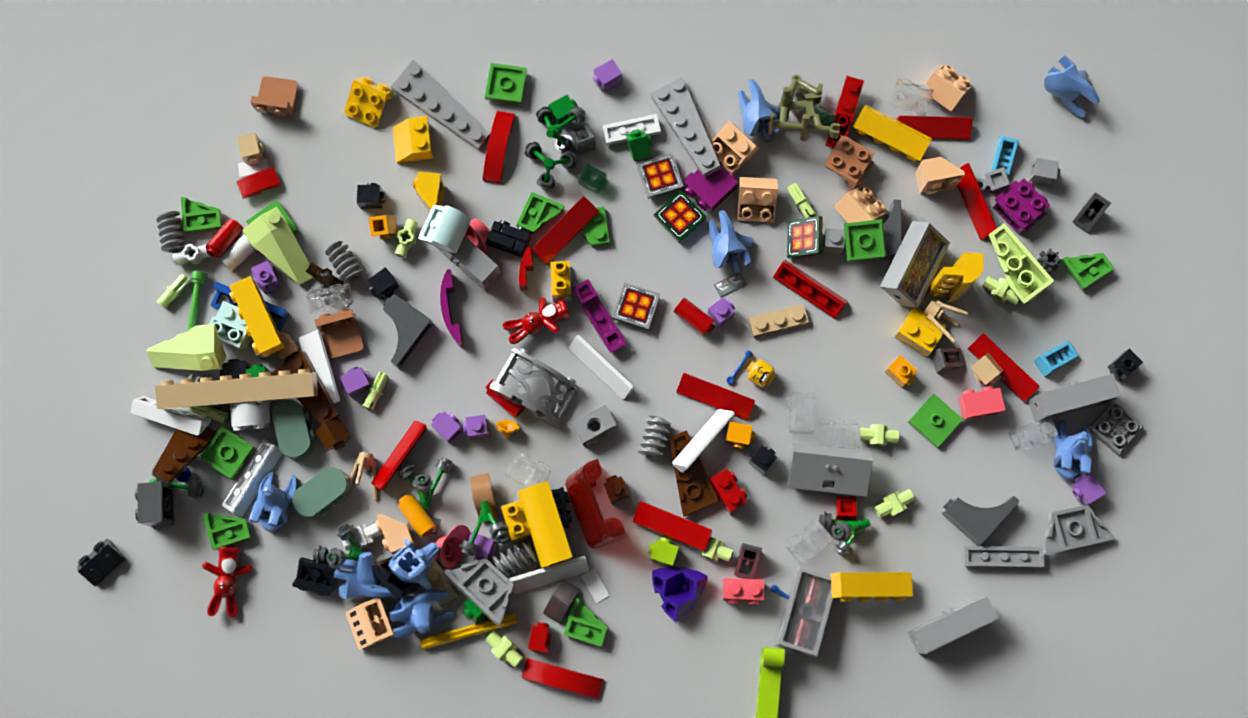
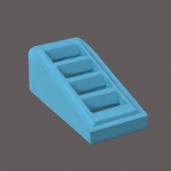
M1004 136L999 137L991 171L998 169L996 168L997 165L1007 167V170H1005L1007 177L1010 176L1020 140ZM1002 145H1011L1012 149L1002 147ZM1001 151H1005L1011 154L1010 156H1007L1000 153ZM1003 158L1009 160V162L1005 163L998 160Z
M1068 340L1034 360V363L1042 375L1047 376L1075 360L1079 355ZM1063 348L1065 349V351H1066L1067 354L1069 355V358L1066 356V354H1065L1064 351L1062 350Z

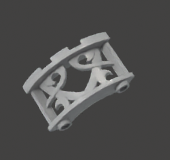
M512 348V353L498 378L492 382L489 388L497 395L518 406L521 403V405L529 409L528 412L541 421L559 429L562 424L560 421L575 392L580 390L576 385L577 381L569 376H563L553 368L533 358L527 350ZM517 359L524 361L526 364L525 368L517 365V370L521 373L520 375L512 371ZM533 366H535V367H537V368H539V369H541V370H532V369H533ZM509 374L514 377L503 386ZM544 376L548 385L549 395H540L533 401L529 400L531 391L525 380ZM518 383H521L525 388L523 394L518 392V388L522 387ZM561 385L566 387L564 392L560 391ZM562 394L560 400L556 398V395ZM542 399L549 400V402H545L544 407L540 405Z

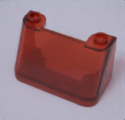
M598 459L586 463L569 475L565 481L566 489L569 492V497L586 543L594 549L626 538L624 526L618 518L603 519L592 488L596 487V481L602 475V468Z

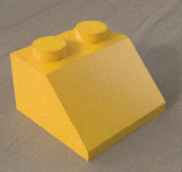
M427 116L408 118L393 127L397 163L434 159L431 129Z
M418 172L417 178H414L413 188L416 190V195L419 196L422 204L429 212L433 205L443 207L445 184L441 174Z
M913 307L894 337L927 357L933 351L943 333L932 321L926 318L927 314L924 313L925 311ZM937 320L944 328L947 327V325Z

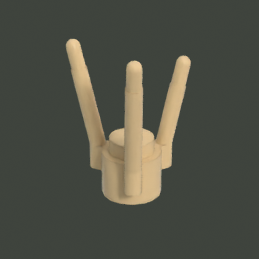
M939 300L937 302L931 301L924 312L927 314L926 318L932 321L948 339L956 343V340L936 319L939 320L942 317L949 323L959 327V323L944 314L945 310L942 308L966 316L969 315V312L944 304Z
M359 452L349 477L351 484L357 470L356 485L360 483L363 470L369 471L370 467L372 468V480L374 479L377 461H374L373 454ZM373 486L374 501H377V488Z

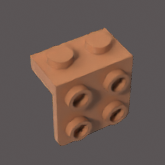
M264 76L261 80L258 97L252 96L250 103L255 111L259 113L292 116L298 82Z
M841 136L826 160L825 167L849 180L847 188L853 190L856 185L860 187L865 179L862 176L865 170L869 172L873 166L874 161H872L875 153L850 138Z
M341 309L336 314H323L318 319H314L316 327L321 331L329 360L364 350L357 317L352 309Z

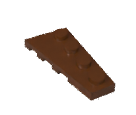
M301 351L272 373L279 375L278 371L290 370L291 374H296L299 369H310V372H316L306 352ZM316 372L318 395L296 399L323 425L325 422L337 419L341 415Z
M206 427L200 435H194L176 429L153 468L152 476L169 485L206 449L217 432Z
M687 430L669 438L673 461L691 441ZM699 457L684 473H681L674 466L683 517L719 502Z

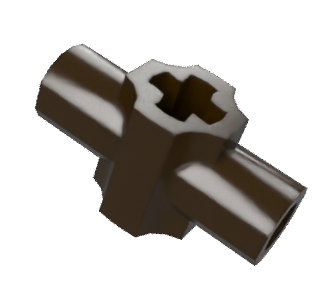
M311 262L306 270V273L317 279L318 284L322 287L328 286L334 291L339 292L344 285L343 281L332 275L330 269H322L313 262ZM327 273L330 280H325L324 282L322 281L321 274L325 275Z

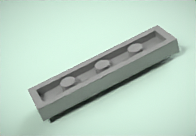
M963 546V566L1044 567L1043 547Z

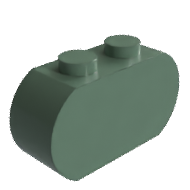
M285 400L278 403L272 411V419L280 452L291 459H303L310 455L315 446L313 440H316L314 429H311L309 424L312 421L311 414L296 401Z
M326 467L294 491L292 498L293 506L303 516L322 518L330 512L329 509L334 505L338 506L346 500L345 497L351 491V480L344 471L334 467Z

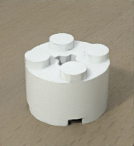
M269 400L229 403L231 426L234 431L249 429L251 425H253V429L270 427L272 422Z

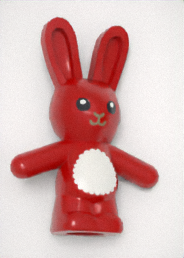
M542 297L539 299L538 313L530 312L522 319L504 322L502 324L504 330L520 329L509 336V343L517 344L529 334L539 333L543 326L557 334L560 329L555 323L570 319V314L563 298H560L555 304L546 306L547 300Z
M219 547L218 567L208 562L202 564L204 570L218 576L213 585L214 595L207 607V614L211 617L217 614L222 598H225L227 615L231 618L237 616L238 610L234 596L237 589L235 577L248 574L253 570L250 565L237 568L240 548Z

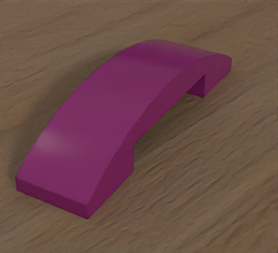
M447 269L440 291L441 312L452 338L459 347H463L461 327L459 324L453 325L448 293L455 292L453 273L451 269Z
M589 279L573 287L572 290L610 354L627 344L619 329L616 328Z

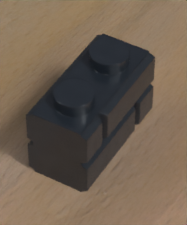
M500 220V222L494 221L487 237L488 246L523 257L531 239L528 230L521 226L517 228L511 227V224L504 220Z

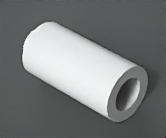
M243 234L219 259L233 272L256 249L252 247L245 234Z

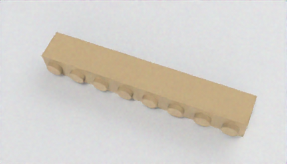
M299 369L296 374H291L290 370L278 371L279 375L272 376L271 372L259 373V377H252L251 374H240V378L232 379V375L220 376V380H213L212 377L200 378L201 382H193V378L181 379V383L174 384L173 380L161 381V385L155 386L157 409L316 396L318 395L316 372H310V369Z

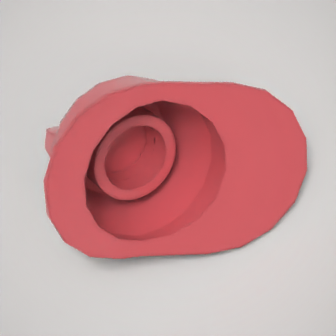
M472 219L464 236L486 255L487 251L484 242L487 240L490 230L479 219Z
M458 525L447 536L439 538L436 544L441 549L436 555L435 560L440 561L445 568H454L465 554L461 552L463 548L459 545H462L464 540H469L471 534L469 528L465 525Z

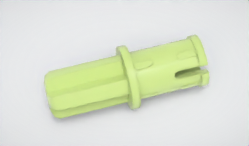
M798 184L790 185L788 191L796 202L795 206L799 207L805 218L811 217L810 215L814 216L816 212L809 204L808 197H805Z
M180 275L170 287L167 286L168 289L157 302L166 309L177 296H180L179 293L190 280L185 275Z
M378 373L372 387H369L370 391L363 406L374 410L380 395H383L382 391L389 379L387 374Z
M213 405L192 406L189 408L191 412L221 422L222 424H225L227 422L225 419L228 420L229 418L228 412L216 409Z

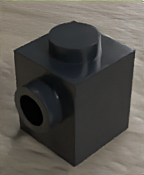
M372 182L367 183V185H357L356 203L359 208L382 209V203L386 201V193L380 185Z
M386 267L367 280L370 284L368 289L374 297L378 295L380 299L390 297L394 290L400 287Z
M1129 348L1119 355L1107 368L1111 374H1114L1116 379L1122 381L1136 370L1143 361Z
M230 359L227 363L222 364L220 376L232 375V379L240 378L239 375L246 374V369L250 368V364L245 360Z
M762 445L748 464L764 475L777 459V456H775L776 452L769 446L764 447Z

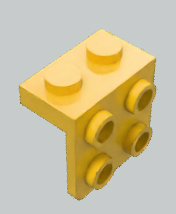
M366 76L355 79L351 86L344 114L372 127H377L385 102L393 98L395 91L389 89V86L386 84L374 83L373 79Z

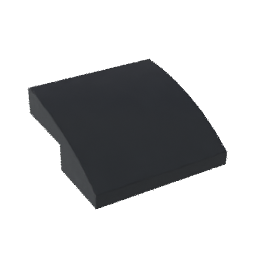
M394 556L375 563L373 568L378 578L397 599H401L419 589L420 584L404 582L392 572L389 562Z

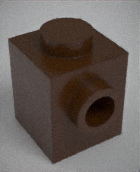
M340 418L325 422L316 431L326 451L342 449L346 446L345 442L351 438Z
M611 476L606 479L607 482L603 483L611 504L629 497L622 476Z

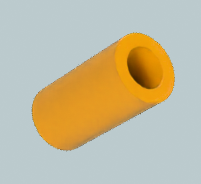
M407 494L399 500L398 508L420 538L425 537L436 528L435 523L414 495L409 496Z

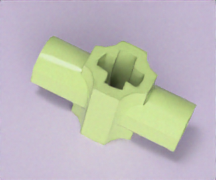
M407 219L404 229L398 231L397 238L399 243L395 251L396 256L406 258L409 249L415 247L417 240L414 235L418 227L417 221Z
M988 276L982 287L991 291L990 296L997 302L1004 303L1007 300L1016 305L1019 301L1018 297L1010 289L1007 279L1000 278L997 281Z
M881 424L870 425V428L860 427L858 440L869 441V445L887 446V442L898 443L899 431L888 430V426Z
M909 489L900 494L897 491L883 498V503L875 506L874 509L879 518H883L888 514L894 516L907 509L906 505L915 501V497Z
M711 537L705 552L702 551L701 555L714 561H718L720 558L730 562L734 550L725 547L724 542Z
M493 631L485 640L493 648L491 652L503 663L508 661L516 668L523 660V657L516 651L518 647L507 637L501 638Z

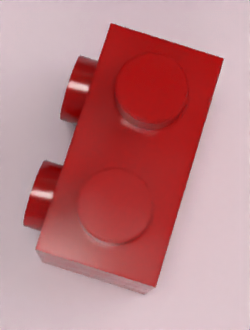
M726 468L709 479L728 514L746 505L748 496L743 488L739 489L736 482L738 480L733 471L729 472Z

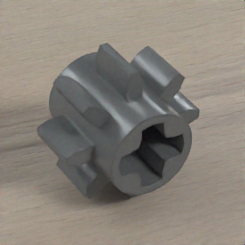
M1050 248L1047 253L1042 251L1039 254L1042 258H1038L1037 261L1047 273H1050L1052 269L1056 271L1059 268L1057 264H1060L1062 259H1059V252L1055 253Z

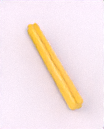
M514 613L503 616L499 627L490 619L420 640V645L423 650L516 624L517 618Z

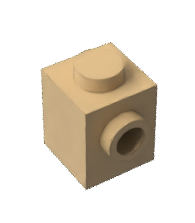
M256 133L237 137L241 158L246 164H256L259 160L264 159L265 147L263 142H260Z
M989 353L970 367L975 372V378L985 385L989 382L994 384L1001 378L1000 373L1004 371Z

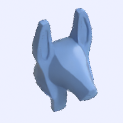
M1063 56L1059 62L1066 70L1060 72L1055 66L1051 68L1048 72L1049 74L1044 79L1045 89L1050 94L1058 97L1071 112L1084 117L1086 112L1076 99L1082 94L1096 105L1100 101L1094 88L1087 82L1088 73L1085 70L1078 71L1075 63L1067 56Z
M751 79L748 82L752 100L748 101L744 91L738 92L739 105L743 115L745 135H756L757 132H762L765 142H769L772 140V135H768L770 113H774V121H779L780 110L778 106L765 100L761 88L754 79ZM773 128L774 133H778L781 130Z
M722 210L719 211L720 233L714 220L709 221L713 264L716 268H725L726 264L732 263L735 274L742 271L739 255L744 266H748L751 263L747 249L753 247L754 240L752 237L735 232L730 218Z
M1061 421L1054 438L1056 448L1054 458L1055 470L1066 480H1072L1081 474H1090L1092 465L1090 455L1092 436L1089 427L1083 425L1081 433L1067 437L1066 422Z
M270 471L265 476L258 489V498L252 507L250 522H259L269 532H273L286 524L289 508L293 503V494L297 490L295 475L291 476L285 491L272 485L274 472Z
M405 538L403 541L406 546L399 550L389 562L392 572L404 582L420 584L426 591H432L433 588L428 580L427 573L431 569L432 563L441 548L436 543H430L416 551L413 543Z
M371 552L360 554L358 563L345 560V563L338 567L351 571L335 570L334 578L346 579V584L339 587V596L342 599H357L366 596L381 598L393 597L394 595L387 588L379 586V584L383 583L373 568L374 561Z
M433 590L418 596H406L398 599L393 606V612H390V618L392 622L400 621L405 626L393 629L395 638L411 636L417 631L425 633L430 627L441 625L454 617L453 611L434 613L432 606L433 603L450 597V592Z

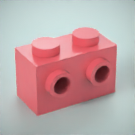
M993 386L984 387L980 392H975L974 390L964 391L963 395L958 398L963 421L1001 414L1005 411L1001 389H994Z
M724 578L722 599H726L727 603L739 604V600H747V604H759V601L764 600V580Z

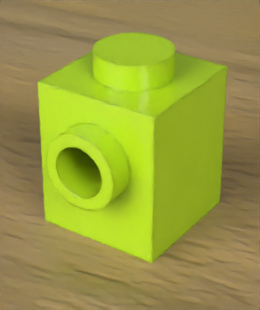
M661 537L660 540L656 539L655 543L651 542L648 554L651 555L650 560L672 567L679 547L672 545L671 540Z

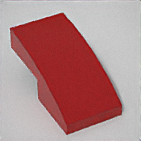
M274 167L256 172L236 182L243 199L261 195V192L280 187V181Z
M531 247L526 249L521 260L519 269L520 290H528L526 271H534Z
M836 497V520L855 522L857 517L856 497Z

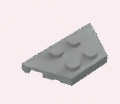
M1089 505L1051 512L1048 515L1042 554L1048 555L1115 540V537L1106 531L1102 526L1104 525L1103 522L1094 515Z
M486 558L476 560L474 563L461 565L460 568L451 571L449 569L444 571V576L498 627L501 625L514 586L507 577Z

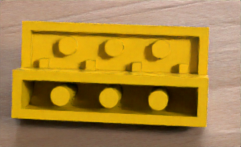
M963 253L952 267H943L929 285L928 295H933L936 298H942L947 295V303L958 300L982 274L984 253Z
M548 481L518 491L519 500L541 568L572 558Z

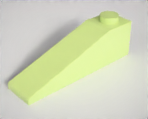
M278 207L260 215L242 230L254 249L260 251L271 263L273 262L283 273L299 286L314 278L306 273L310 264Z
M1005 223L989 234L1010 289L1023 304L1033 300L1052 285L1054 280Z
M215 324L195 326L190 331L183 334L180 333L171 340H165L147 349L152 367L198 371L220 369L226 358Z

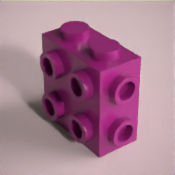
M720 161V170L704 178L698 169L694 174L691 172L684 180L685 193L690 198L694 197L698 201L700 208L710 213L737 188L738 184L735 175L724 170V166Z
M1023 178L1019 183L1017 180L1008 187L1009 192L1006 194L1002 192L995 199L996 204L992 207L1017 234H1020L1023 230L1025 232L1030 230L1035 225L1033 221L1035 219L1040 221L1048 213L1046 209L1050 206L1047 198L1040 195L1035 190L1034 185Z

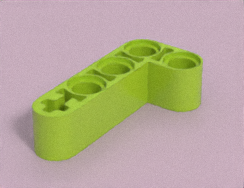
M762 647L755 718L778 717L781 669L784 666L785 649Z

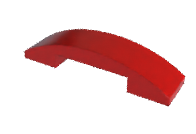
M496 112L486 151L483 181L501 184L504 161L515 113Z
M526 658L521 676L525 679L597 699L599 698L603 683L602 678Z

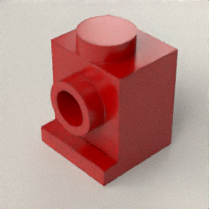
M538 622L537 626L532 625L528 649L549 653V649L546 648V644L550 645L552 633L549 632V624Z

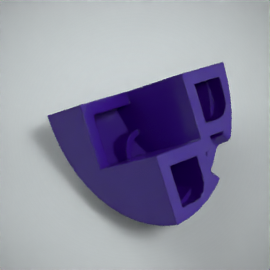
M664 567L653 570L654 592L659 593L663 601L662 609L673 621H680L691 612L700 600L705 590L708 576L699 571L682 567Z

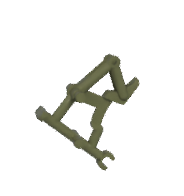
M793 75L790 86L783 88L781 102L778 105L780 110L779 121H774V113H770L768 135H772L773 128L801 131V141H807L808 132L830 134L831 138H839L840 124L833 123L831 126H822L820 116L814 112L813 104L821 103L823 84L819 83L816 88L803 81L801 76ZM796 93H799L805 97V101L793 100L795 98ZM790 110H806L802 123L787 122Z

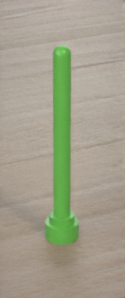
M192 271L191 280H193L194 288L187 331L196 326L201 288L204 282L207 281V273Z

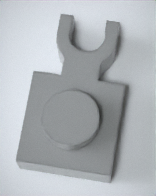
M1004 167L985 173L986 179H976L978 183L983 185L980 188L981 192L987 187L993 192L1010 185Z

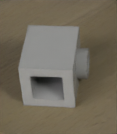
M1036 158L1031 164L1029 181L1052 185L1060 177L1061 169L1058 168L1059 162Z
M825 229L824 234H822V253H842L845 241L843 229Z

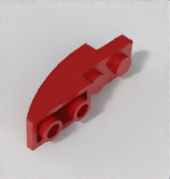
M846 76L832 120V124H840L839 138H831L830 134H828L825 146L834 149L841 136L848 137L864 80Z

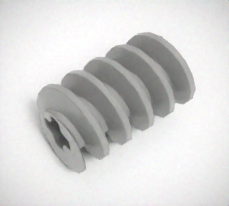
M167 211L156 217L158 222L157 228L159 229L158 234L161 237L159 240L162 244L161 250L167 253L180 252L185 248V246H180L185 243V240L179 239L184 236V233L178 232L183 227L176 225L181 222L180 218H175L180 215L178 211Z
M338 241L327 247L325 254L329 256L328 259L332 262L333 268L340 275V280L344 283H349L363 274V270H356L360 266L359 263L352 264L356 261V258H349L352 255V251L346 252L349 248L348 244L342 245L343 241Z
M650 415L649 417L652 419L647 420V424L651 427H645L644 431L648 434L643 435L642 438L645 441L640 444L644 449H639L638 453L657 459V455H663L659 448H665L661 440H667L663 433H669L665 426H670L671 423L664 418Z
M521 541L522 548L514 545L515 552L508 548V555L506 556L501 552L500 560L493 556L496 568L502 574L509 577V570L517 573L516 566L524 569L523 562L528 566L531 565V558L537 562L538 559L530 543L527 545L524 541Z

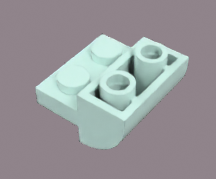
M433 205L418 239L421 242L438 246L441 250L457 253L472 219L450 206L441 207Z
M223 301L216 317L213 316L209 324H215L221 341L244 349L252 339V336L249 337L244 328L247 324L244 319L241 320L237 313L239 307Z

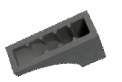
M893 200L890 205L888 219L883 224L886 258L877 259H894L901 245V200Z
M393 294L392 297L387 298L384 302L383 310L394 321L397 328L398 344L391 363L400 369L431 328L433 322L426 315Z
M1012 496L999 506L981 508L972 506L959 497L954 500L950 498L944 504L943 508L945 510L941 514L978 546L988 538L1020 500Z

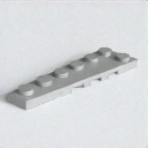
M415 60L409 63L392 84L391 89L477 150H480L489 139L490 134Z
M681 77L651 92L652 100L703 177L705 178L720 170L719 161L683 78Z

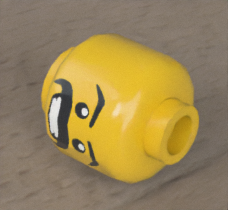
M759 359L756 363L752 361L746 370L749 372L748 380L759 387L769 386L776 375L774 373L775 368L762 359Z

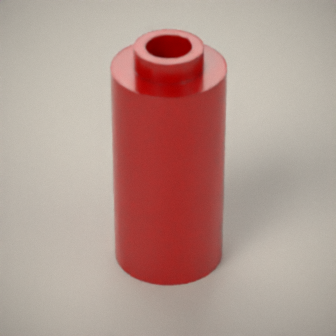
M228 219L206 244L207 254L212 258H221L243 233L242 225L234 219Z
M685 297L673 311V313L703 336L706 333L709 335L715 328L713 324L715 320Z
M492 379L485 387L487 389L486 394L513 418H517L525 407L521 403L518 406L491 390L489 387L494 381Z

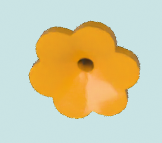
M506 419L496 422L495 425L497 430L503 432V437L506 438L510 437V434L514 433V431H519L520 429L516 421Z

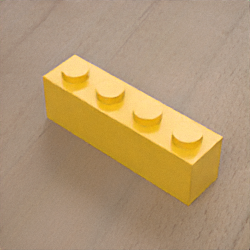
M868 105L863 107L854 125V128L857 129L856 132L864 136L868 134L873 137L875 142L879 144L884 142L890 145L889 148L897 153L900 151L905 153L906 157L912 161L921 160L932 140L929 136Z
M249 276L230 285L229 287L232 292L229 295L232 301L238 304L239 309H237V313L241 320L244 319L247 324L244 328L248 336H252L254 340L252 346L257 354L260 353L265 358L286 348L256 281Z
M839 572L831 574L832 598H840V602H851L852 598H858V602L870 601V598H876V601H888V597H893V601H905V597L913 596L911 572Z

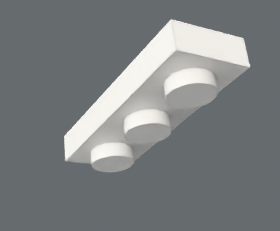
M657 114L602 126L606 145L627 141L626 135L637 129L644 130L646 135L650 136L661 134Z

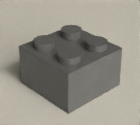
M162 482L137 483L135 499L138 501V508L135 510V518L138 520V523L149 527L174 525V487Z

